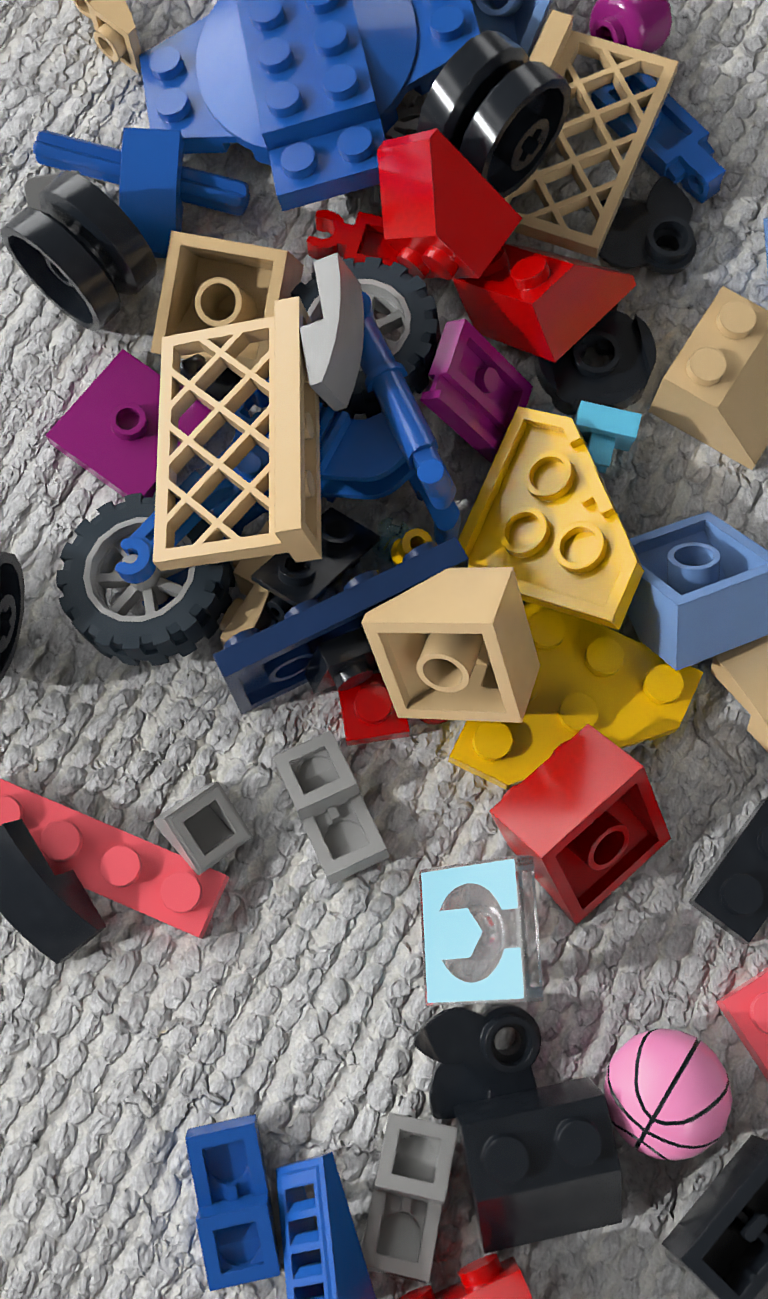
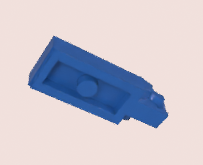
M640 72L624 78L633 95L657 85V82L651 76ZM613 83L606 84L591 93V101L596 110L621 100ZM667 94L641 154V158L659 176L667 177L674 184L681 182L683 189L701 204L719 192L723 175L726 172L713 159L712 154H714V150L708 143L710 133L674 98ZM647 106L641 108L643 113L645 112ZM629 113L606 122L621 138L636 133L638 129Z

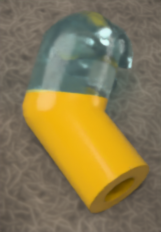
M389 517L378 523L377 534L380 535V541L372 549L377 557L396 566L402 563L404 556L412 549L433 540L425 530L418 528L410 530L404 521L401 522L400 526L392 524L393 518Z

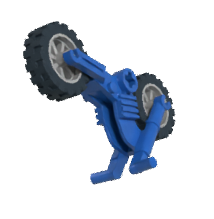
M366 257L365 262L354 263L353 258L343 259L361 283L364 304L363 350L355 387L347 408L334 411L319 396L321 499L325 497L331 503H334L336 498L379 499L392 494L408 480L417 499L424 502L434 522V541L439 545L454 537L458 539L461 515L454 501L457 490L437 451V441L413 396L415 391L420 394L430 383L428 374L441 339L435 299L433 295L428 296L425 282L418 275L412 278L408 274V268L399 263L393 262L391 266L383 264L382 258ZM315 271L311 273L312 280L306 285L300 282L291 292L292 297H300L312 323L323 319ZM374 311L387 316L375 321ZM402 326L404 327V332L398 342L383 337V335ZM256 389L234 414L251 425L261 412H256L250 417L248 411L254 404L259 408L267 407L269 405V397ZM366 414L367 419L356 420L354 415ZM235 429V436L233 438V441L222 453H220L216 457L217 459H219L230 448V446L242 435L240 431ZM269 432L265 435V437L268 438V439H269ZM256 445L233 471L251 483L269 463V453L259 445ZM207 465L205 468L194 470L178 487L187 494L211 466ZM225 478L202 502L201 506L218 518L238 497L242 490ZM269 489L264 493V495L267 496L268 498H269ZM154 492L153 498H144L142 493H134L124 496L125 502L114 505L110 501L96 509L99 515L90 522L85 518L77 526L74 532L78 536L72 544L67 542L62 550L60 558L64 562L63 570H57L56 584L64 594L63 597L59 598L64 613L71 619L72 625L100 653L110 659L113 656H117L122 663L127 665L139 666L141 660L149 661L152 666L169 663V657L178 653L182 657L191 654L198 649L195 643L204 636L209 640L220 627L217 620L221 613L225 614L232 604L233 599L229 594V587H235V576L230 561L160 571L153 563L156 492ZM256 502L231 530L241 537L246 525L261 514L268 513L269 511ZM193 512L175 531L174 547L193 545L211 525ZM128 587L109 608L105 596L106 589ZM142 598L146 614L143 616L126 615L137 601Z

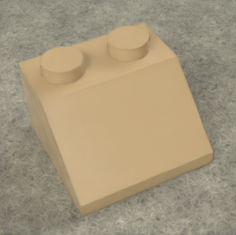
M171 230L151 353L161 355L162 337L274 316V301L292 297V290L301 282L304 265L287 250ZM269 340L250 343L238 355L236 360L251 370L269 351ZM207 352L196 353L205 357L207 362L212 358ZM196 354L181 356V359H187Z
M722 286L664 375L648 412L750 470L755 467L768 445V310Z
M513 567L447 568L365 613L361 623L398 718L522 723L540 663Z

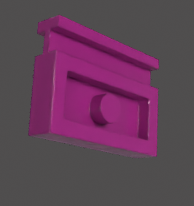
M466 319L448 321L445 324L428 374L433 380L430 391L422 392L420 401L485 459L493 463L517 407H527L533 386Z

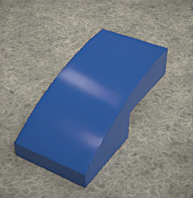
M123 128L119 207L138 228L150 246L154 257L166 259L171 230L181 232L184 206L180 198V186L185 142L181 130Z
M256 1114L189 1128L185 1141L198 1203L196 1224L209 1291L281 1276L275 1221Z

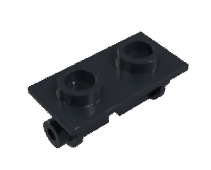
M330 507L321 515L322 559L296 563L289 552L275 554L251 575L252 581L270 591V599L266 604L268 615L274 621L280 622L285 620V614L297 604L306 600L317 599L349 568L355 567L360 562V558L380 541V535Z

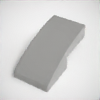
M335 253L313 261L323 319L299 328L309 386L334 411L347 408L360 368L364 339V304L361 283L339 254Z
M332 730L273 756L330 885L389 858L383 839L360 794L357 782Z
M389 1112L361 1247L368 1270L426 1284L429 1282L442 1205L446 1199L457 1127Z

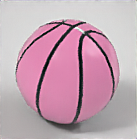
M663 1028L634 1035L613 1055L607 1069L604 1094L609 1117L620 1136L632 1148L636 1147L638 1152L661 1160H684L703 1153L724 1133L732 1105L728 1074L717 1055L702 1040L698 1041L697 1037L683 1031Z

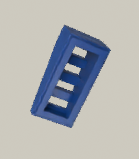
M333 1153L322 1154L276 1168L287 1299H376ZM313 1183L315 1197L308 1199L304 1185ZM313 1216H317L318 1229L316 1228Z

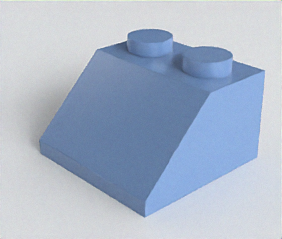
M709 511L630 538L644 573L627 613L639 640L674 670L678 671L695 665L703 660L768 635V550Z

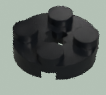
M617 303L556 362L535 355L534 365L538 381L543 390L552 398V403L559 412L566 415H575L581 400L624 410L641 399L655 366L657 355L653 335L647 324L635 314L634 319H632L626 313L618 311L619 304ZM595 347L598 355H608L610 360L605 361L602 367H592L583 362L582 358L585 357L586 348Z

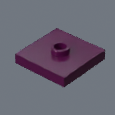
M122 349L45 435L49 443L121 496L142 493L144 498H153L154 492H156L160 374ZM195 401L179 418L178 429L189 436L209 415L211 410L200 402Z

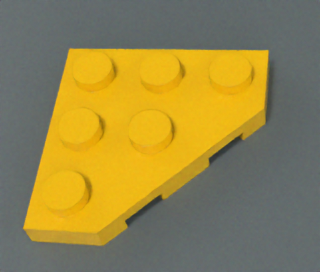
M518 406L458 538L459 543L469 558L468 568L513 567L523 601L619 630L642 578L644 569L582 434L573 419Z
M525 601L524 608L540 668L522 723L466 721L449 755L448 762L506 790L525 780L550 758L553 751L561 743L570 740L587 724L591 725L621 749L673 734L680 727L704 672L692 666L676 671L646 645L604 625Z

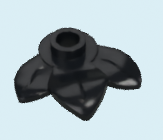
M662 176L653 185L645 203L623 197L598 255L610 265L622 269H635L646 266L656 273L665 275L676 274L685 270L693 261L697 249L696 239L689 225L693 213L690 200L673 181L665 176ZM607 199L600 201L603 207ZM665 246L672 249L673 251H666L660 247Z
M501 1004L488 1009L483 1014L464 1007L443 1010L424 1023L413 1039V1044L420 1052L432 1060L438 1061L434 1067L429 1085L430 1110L436 1119L456 1118L453 1106L537 1088L531 1065L535 1062L540 1052L541 1033L535 1019L518 1006ZM505 1027L514 1028V1043L507 1049H497L494 1043L497 1032Z

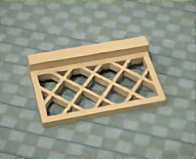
M552 10L529 61L543 62L565 78L571 88L570 100L576 98L585 115L565 122L554 142L565 161L540 171L536 169L515 192L504 199L510 204L513 197L535 189L544 208L527 215L517 212L523 219L513 232L597 259L676 76L679 61L573 31V15ZM577 54L599 60L604 70L580 79L573 67V63ZM639 72L659 78L656 87L633 95L624 79ZM613 83L621 100L596 110L588 93L606 84ZM647 106L645 112L643 113V111L641 110V108ZM629 113L638 128L636 133L613 141L604 123ZM592 128L601 146L576 156L567 138ZM627 152L625 159L623 160L621 154ZM609 159L617 174L616 179L592 188L583 169ZM572 174L581 193L555 203L546 184ZM607 199L603 207L600 201ZM589 206L597 221L592 235L567 228L562 216Z
M299 296L274 301V316L162 337L153 563L160 571L288 552L296 563L322 559L319 395L309 386L299 327L310 324L312 321ZM269 340V351L251 370L236 360L238 355L250 343ZM207 352L212 358L190 381L180 374L181 356ZM226 368H229L242 379L219 403L204 391ZM258 389L269 397V406L249 425L234 413ZM198 400L212 411L187 436L178 429V420ZM225 422H228L240 431L242 435L217 459L204 449L203 446ZM268 432H269V439L265 437V435H266ZM256 445H259L269 453V463L249 483L234 472L233 469ZM194 455H197L210 465L211 468L186 494L176 486L177 474ZM226 478L241 489L242 492L216 518L201 504ZM268 489H269V498L264 495V493H265ZM256 502L269 511V533L240 537L231 529ZM193 512L211 525L193 545L174 547L175 531Z

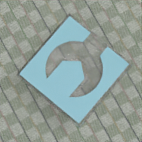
M513 855L419 870L425 1007L544 1001L533 856Z

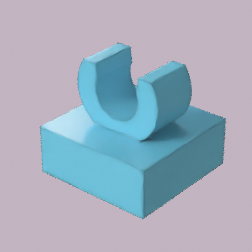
M581 400L574 422L579 428L584 441L588 442V450L599 473L605 474L607 467L609 468L613 450L618 449L628 452L634 443L642 414Z

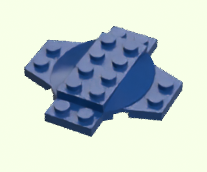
M218 0L208 15L139 55L150 129L181 130L185 142L184 154L227 153L231 143H239L243 147L252 150L256 161L271 166L276 195L282 211L378 185L380 181L377 149L386 140L385 134L398 121L396 108L401 103L405 94L413 89L422 96L428 93L433 82L449 59L469 39L480 34L471 0Z

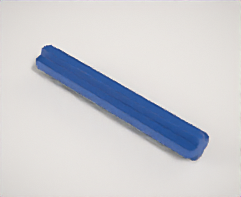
M48 130L38 132L33 145V153L36 155V161L39 164L64 171L76 170L83 176L120 184L121 149ZM182 166L180 186L182 202L236 216L245 214L250 200L249 185L246 182Z

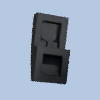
M22 819L3 823L0 826V913L27 941L56 964L66 961L107 926L74 870L54 875Z

